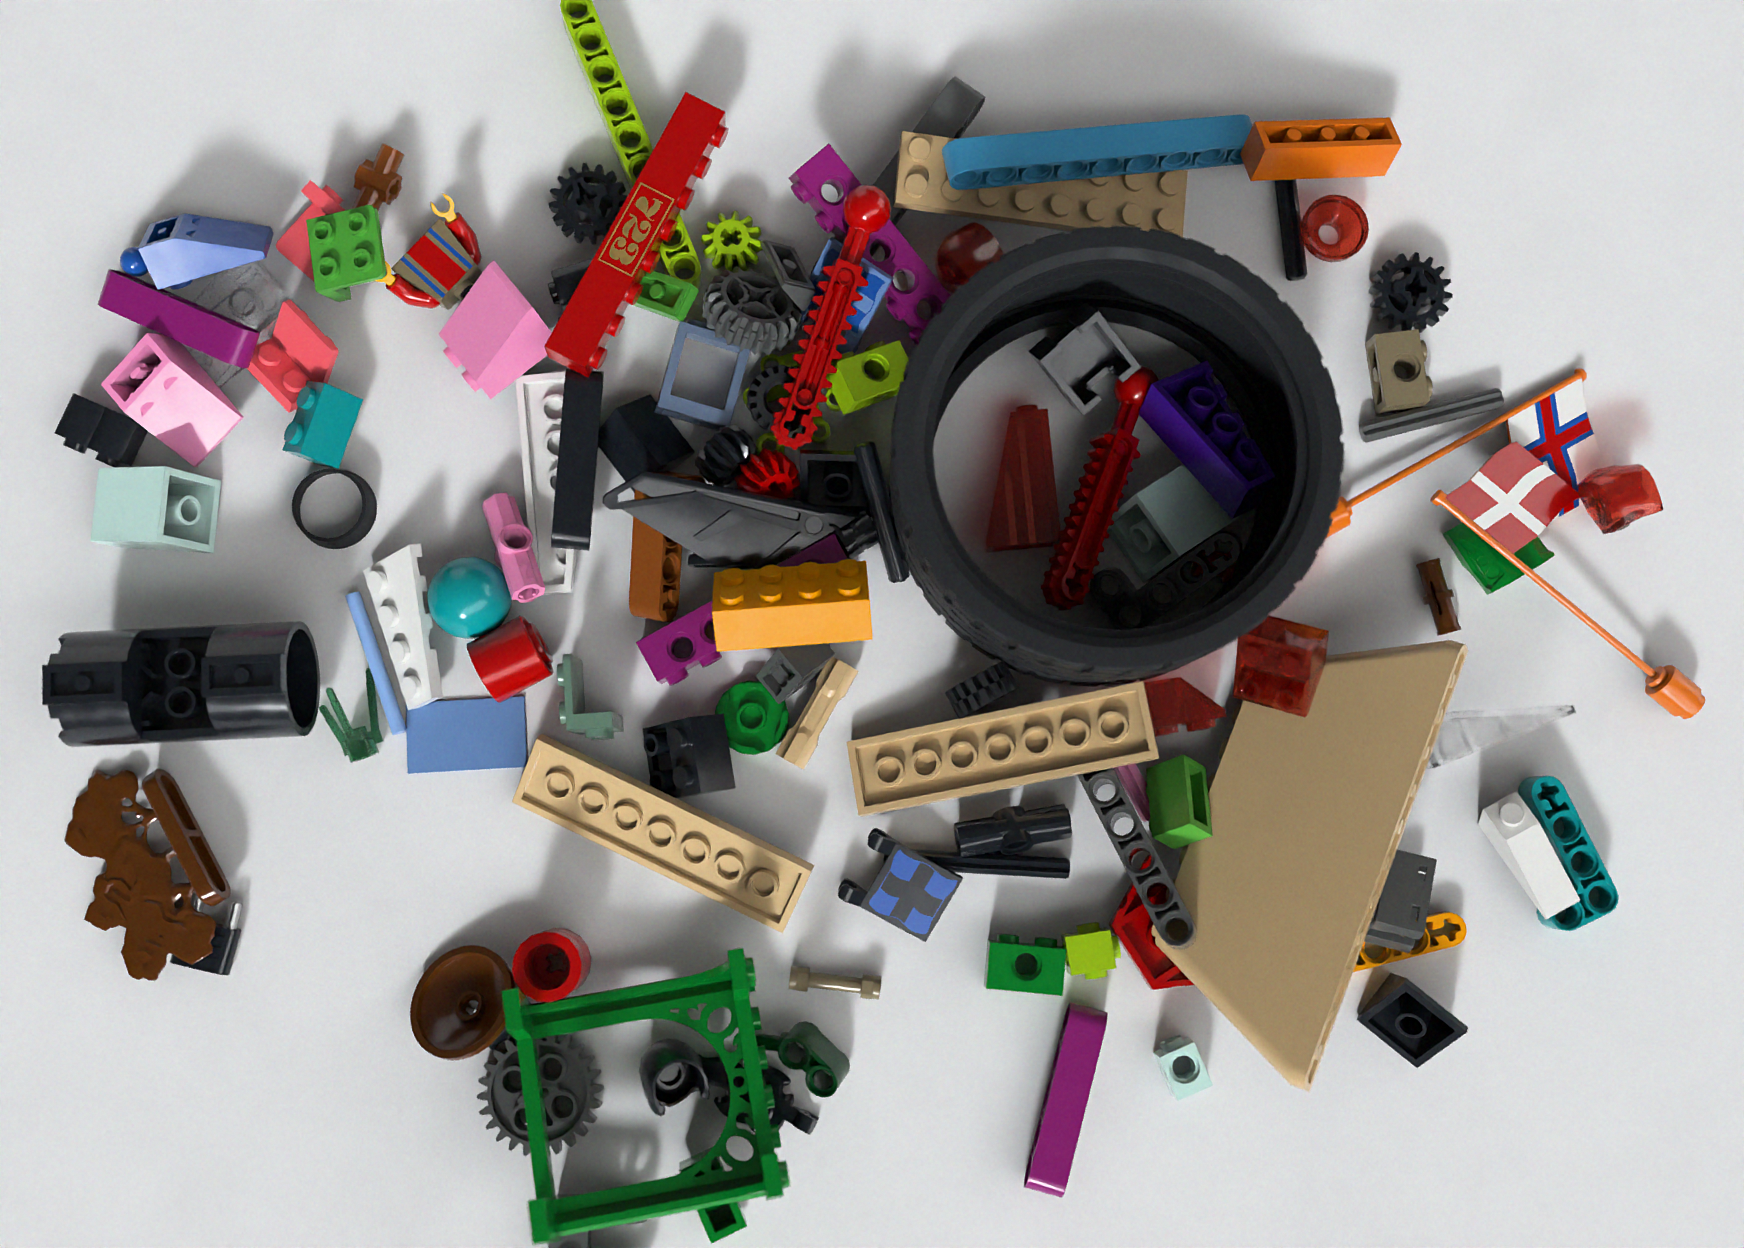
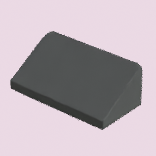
M763 240L761 247L782 289L802 311H805L816 290L794 247Z

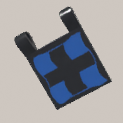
M873 828L868 835L867 845L877 852L888 855L868 891L852 880L844 879L839 886L838 897L847 903L867 910L926 942L962 882L963 877L896 841L884 831Z

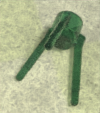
M367 668L365 671L370 732H367L366 726L352 729L339 699H337L331 687L326 689V694L344 733L325 705L319 707L325 721L340 743L344 756L348 755L350 763L378 754L379 750L376 744L384 741L379 730L375 682L370 668Z

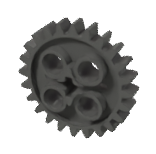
M571 1034L567 1035L562 1041L558 1040V1035L536 1039L542 1089L547 1088L548 1094L544 1097V1105L553 1120L552 1125L547 1124L549 1145L555 1154H559L562 1151V1140L569 1147H573L577 1143L574 1132L582 1137L589 1132L583 1121L594 1123L598 1117L590 1109L600 1108L603 1103L601 1100L593 1097L594 1094L604 1089V1085L593 1083V1079L601 1073V1069L590 1070L588 1067L595 1056L590 1055L583 1058L580 1054L585 1044L581 1043L575 1048L571 1047ZM510 1037L505 1041L508 1052L497 1048L493 1051V1054L498 1062L488 1061L484 1064L485 1069L491 1075L479 1078L478 1082L488 1088L479 1093L477 1099L488 1101V1105L479 1113L480 1115L491 1114L493 1118L486 1125V1129L499 1127L500 1132L496 1137V1141L499 1142L508 1136L511 1138L508 1150L512 1151L521 1143L523 1144V1155L527 1156L530 1153L527 1125L520 1119V1110L525 1108L522 1088H514L510 1084L508 1077L511 1070L520 1071L517 1042ZM547 1058H555L562 1065L560 1076L554 1077L547 1073L545 1069ZM565 1095L572 1100L574 1108L571 1113L566 1114L558 1110L556 1106L557 1096Z

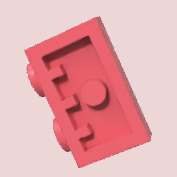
M288 299L282 302L272 338L256 345L249 368L247 369L290 413L298 408L297 397L307 381L328 383L339 351L334 342L318 329L309 316L299 309L292 300Z

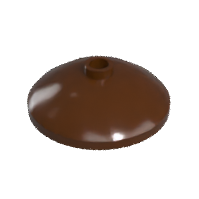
M467 945L446 952L428 967L416 986L410 1007V1022L413 1034L425 1051L444 1060H462L482 1052L497 1039L506 1026L502 991L515 988L513 974L507 962L499 954L486 947Z

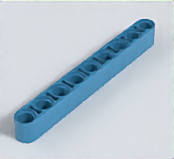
M1239 114L969 137L948 142L942 149V157L950 186L956 190L1244 164L1240 153L1250 133L1252 123L1249 116Z

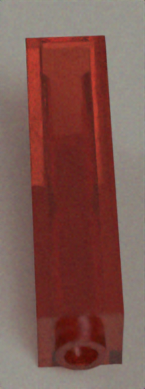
M1031 404L1016 407V412H1010L985 537V553L1054 547L1055 544L1060 543V522L1048 409H1038L1037 405Z

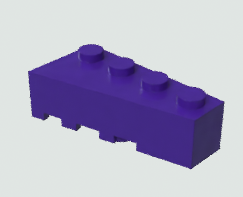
M1205 361L1152 383L1138 414L1233 519L1260 506L1276 476L1254 439L1247 438L1242 429L1244 425L1242 418L1238 412L1232 413L1225 401L1228 396L1221 384H1215L1211 377L1213 369L1208 361Z

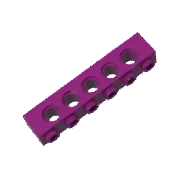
M828 143L789 177V180L793 183L791 190L803 204L808 202L817 213L815 219L819 226L828 234L832 232L839 242L843 244L848 231L843 214L844 200L852 189L862 184ZM829 184L836 189L838 194L836 202H829L823 197L821 192L822 185ZM889 219L882 229L870 234L863 258L892 277L895 272H901L906 276L908 286L905 291L897 289L892 281L884 297L888 301L886 303L888 311L898 321L903 319L912 330L909 332L911 339L918 346L923 331L934 315L941 313L942 305L951 295ZM871 243H877L884 249L885 256L882 262L876 261L871 257L869 252ZM919 301H924L930 306L931 315L928 320L922 319L917 313Z
M832 534L776 566H799L806 562L828 564L837 563L848 558L836 536ZM712 601L636 642L655 679L660 684L668 682L669 686L677 684L689 676L687 670L701 664L702 668H705L722 658L720 652H717L716 641L707 637V628L713 622ZM682 639H689L693 643L691 655L683 659L677 658L674 653L676 643Z

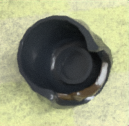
M663 1039L652 1044L644 1053L640 1062L639 1074L644 1095L655 1115H665L666 1108L664 1106H675L696 1091H700L701 1098L704 1100L709 1099L710 1087L707 1072L700 1056L688 1044L677 1039Z

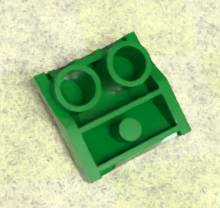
M1460 523L1443 533L1462 566L1476 579L1487 595L1525 575L1464 523ZM1536 537L1513 553L1532 570L1555 555L1545 547L1539 537Z

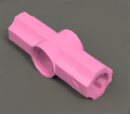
M507 492L494 494L491 498L484 500L482 505L495 546L494 560L503 570L512 600H517L520 603L532 602L537 597L544 595L545 585L531 547L533 541L532 533L524 526L515 497L509 496Z

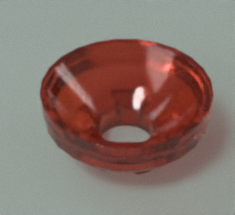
M1327 195L1314 201L1306 210L1300 226L1304 246L1314 257L1326 262H1341L1357 254L1364 246L1369 232L1368 220L1361 206L1354 200L1342 195ZM1320 227H1333L1338 234L1337 242L1334 244L1324 243L1319 237Z

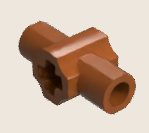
M382 143L374 162L366 159L363 164L359 165L354 175L355 182L353 187L360 190L352 208L371 205L379 211L382 202L390 205L394 199H397L402 188L401 181L403 177L396 172L403 160V153Z

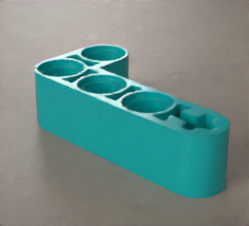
M1552 776L1526 778L1518 787V794L1539 821L1580 898L1579 902L1565 909L1566 914L1561 922L1557 921L1555 915L1545 920L1538 908L1536 911L1537 917L1548 928L1564 931L1576 930L1612 912L1618 904L1619 895L1564 785L1560 780ZM1541 787H1544L1545 793L1539 799L1537 794L1542 791ZM1557 818H1560L1564 824V832L1560 837L1554 833L1553 829ZM1576 852L1581 856L1582 860L1581 867L1577 871L1571 865V858ZM1595 887L1599 893V900L1593 906L1589 901V892Z

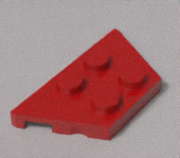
M1151 854L1145 858L1139 870L1145 869L1150 865ZM1131 883L1108 924L1111 930L1117 935L1122 947L1150 989L1157 990L1194 985L1156 945L1155 936L1152 935L1154 923L1134 884ZM1161 885L1154 887L1150 892V902L1155 905L1164 904L1167 901L1165 898L1167 887Z

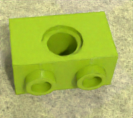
M900 340L886 344L885 341H879L868 346L863 353L854 355V352L851 351L842 354L841 359L833 360V366L837 369V372L827 374L826 379L832 383L831 390L843 415L897 396L900 382L904 381V370L909 360ZM865 370L870 371L875 379L870 378L865 373Z

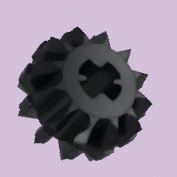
M736 424L723 427L719 433L714 434L709 441L705 442L706 445L698 452L695 466L709 483L719 486L729 485L737 475L742 473L739 464H747L750 461V453L757 455L758 447L753 442L751 436Z

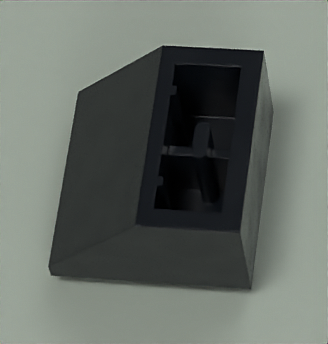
M724 713L687 717L643 728L644 749L648 761L650 786L677 799L736 788Z

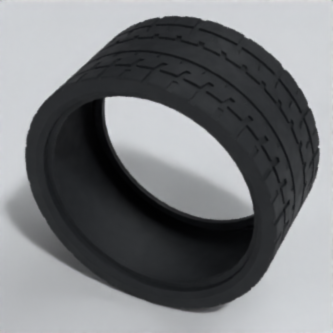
M1096 226L1073 229L1072 233L1064 234V232L1039 238L1031 244L1026 243L1000 256V261L996 263L992 261L970 277L964 286L961 285L942 305L941 313L934 315L920 336L918 346L914 347L904 370V381L900 382L891 434L890 501L901 549L906 555V563L915 583L922 589L923 596L939 616L942 614L946 618L945 623L964 641L965 639L969 641L973 648L990 659L995 660L997 658L1004 661L1008 668L1025 675H1034L1037 679L1059 684L1068 681L1073 686H1115L1133 683L1138 679L1143 681L1166 674L1232 643L1238 637L1245 635L1263 622L1272 611L1276 610L1296 589L1294 584L1300 582L1305 577L1318 556L1316 553L1323 546L1333 521L1330 516L1332 512L1336 511L1342 484L1340 479L1344 465V442H1341L1340 435L1343 434L1340 407L1335 397L1334 384L1328 368H1324L1322 364L1323 356L1311 334L1304 328V324L1286 301L1283 303L1277 297L1279 294L1258 275H1254L1249 271V268L1226 254L1222 256L1215 252V248L1196 240L1186 239L1178 234L1156 229L1144 231L1141 230V227ZM1084 303L1098 310L1107 323L1132 326L1153 333L1187 351L1199 362L1208 361L1213 369L1212 374L1221 382L1234 400L1244 419L1251 439H1254L1276 476L1260 506L1256 508L1254 525L1248 544L1234 570L1232 579H1229L1217 594L1199 611L1166 624L1126 630L1095 629L1070 624L1026 606L1001 589L972 560L956 536L940 498L935 476L934 438L944 412L959 387L980 364L1005 345L1035 331L1070 323L1067 317Z

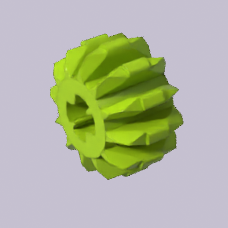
M734 210L731 214V219L726 220L725 215L719 212V224L708 221L706 227L709 233L702 235L701 241L702 244L707 246L703 250L704 257L706 259H713L712 266L715 270L725 264V270L732 272L734 266L739 265L742 271H746V261L757 264L759 259L755 252L763 250L761 247L762 241L759 240L762 232L760 227H752V217L748 215L740 221L738 211ZM736 239H738V241H739V244H738V245H735V244L731 243V244L727 247V245H726V241H727V240H729L730 242H734Z

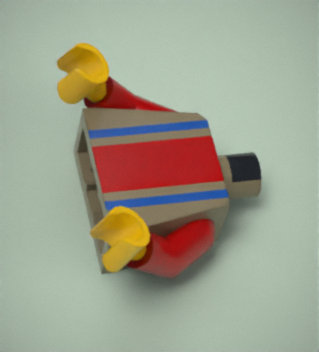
M441 193L448 200V208L444 211H438L432 202H430V207L436 215L445 217V223L439 218L392 268L385 261V277L374 282L386 283V288L408 305L434 309L440 305L449 310L459 300L462 302L482 274L478 267L482 257L475 232L459 212L455 213L453 211V200L447 194Z

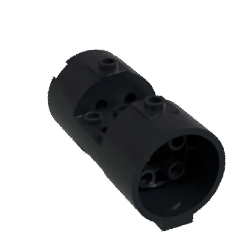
M301 621L67 632L58 638L60 645H62L59 653L50 654L48 665H42V705L48 706L50 719H59L63 731H60L58 737L70 747L307 736L315 725L319 709L320 670L317 650L309 628Z

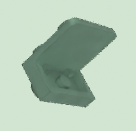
M563 654V663L557 664V680L559 686H564L565 701L559 702L561 724H566L567 731L578 735L585 734V738H591V740L614 739V732L624 731L623 717L612 711L585 713L582 660L573 654Z

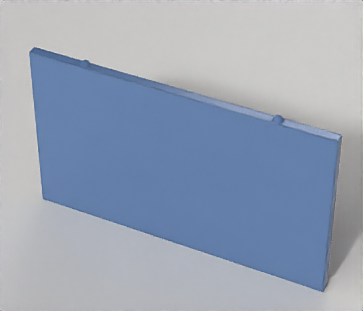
M525 696L510 697L501 703H498L494 698L433 701L408 710L406 705L408 774L526 767Z

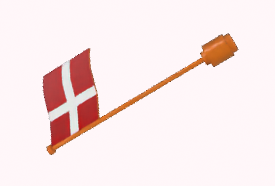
M1517 441L1508 444L1494 453L1466 483L1448 495L1441 489L1433 494L1430 501L1434 505L1438 506L1441 504L1647 674L1645 693L1670 714L1688 719L1701 710L1705 703V696L1701 694L1699 686L1673 665L1659 666L1652 669L1513 554L1538 537L1564 507L1574 500L1583 497Z

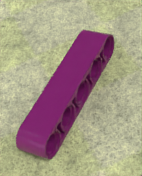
M108 269L97 304L104 309L209 356L241 368H249L260 335L259 331L167 290H158L155 285L135 276L113 269Z
M1072 1002L1067 1006L1025 1172L1024 1188L1061 1198L1065 1193L1106 1030L1108 1013Z

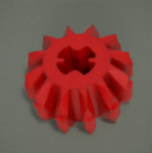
M763 448L759 456L750 453V461L747 464H739L743 473L734 478L737 482V489L786 499L795 497L792 489L800 485L796 476L799 471L796 469V465L783 452H779L777 449L771 452Z

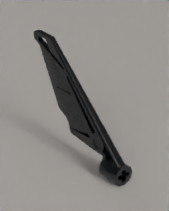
M646 471L639 473L603 496V504L610 510H624L715 566L740 561L754 569H761L767 565H777L831 532L836 536L848 559H853L863 553L865 549H869L879 543L873 521L864 509L854 512ZM630 487L650 496L648 498L618 502V494Z

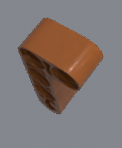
M671 471L651 472L706 483L705 479L699 475ZM635 489L634 500L650 497ZM634 516L629 588L630 612L635 617L670 622L676 616L679 607L682 545Z

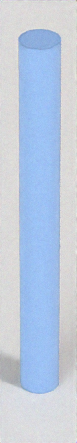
M360 592L350 593L345 597L392 735L404 733L407 731L361 594Z

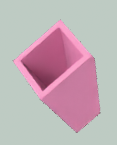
M493 260L487 265L439 335L448 346L443 350L448 359L456 368L460 365L465 367L466 371L461 375L475 392L482 388L492 399L547 356L544 346L552 332L522 293Z

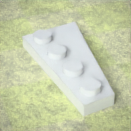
M421 543L409 544L363 570L408 710L422 707L443 697L436 648L430 647L428 636L430 629L433 628L431 613L425 614L422 592L428 590L426 576L419 575L417 557H423Z

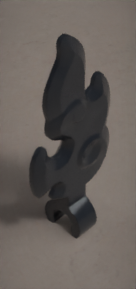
M698 1054L707 1072L708 1082L725 1090V1096L715 1097L714 1103L719 1111L728 1117L730 1086L724 1064L720 1057L707 1058ZM738 1063L735 1067L744 1069V1067H742L740 1063ZM768 1065V1068L762 1069L761 1072L765 1078L766 1085L771 1084L775 1108L768 1109L770 1125L778 1123V1128L780 1129L784 1122L787 1121L797 1129L810 1135L819 1117L793 1105L794 1095L783 1092L784 1086L791 1083L790 1078L781 1070ZM737 1076L733 1080V1084L736 1087H742L745 1083L744 1078L741 1076ZM748 1092L744 1095L739 1096L747 1102H750ZM744 1112L739 1113L736 1117V1122L746 1124L745 1118H749L748 1114Z

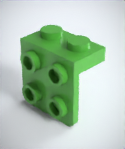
M365 205L306 220L315 290L317 293L337 302L351 300L350 286L385 277L386 265L378 210L375 207Z

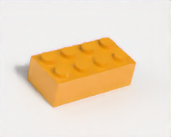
M844 559L837 563L828 564L806 562L799 566L779 567L767 565L761 569L741 570L729 568L722 572H714L712 617L717 652L873 640L866 561Z

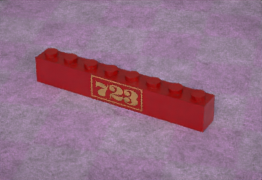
M685 92L544 347L549 358L586 377H589L593 368L598 370L602 366L608 352L605 349L607 342L611 336L616 338L625 322V317L622 316L628 304L634 305L637 302L643 285L640 284L646 272L651 274L654 271L660 258V253L657 252L663 240L669 242L678 223L675 221V218L680 209L686 211L695 193L692 187L697 178L704 179L712 162L709 156L714 147L721 148L727 137L729 128L726 127L725 111Z

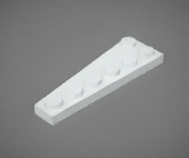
M565 371L522 375L515 381L527 524L533 536L531 547L545 585L544 595L572 593L576 550L551 548Z

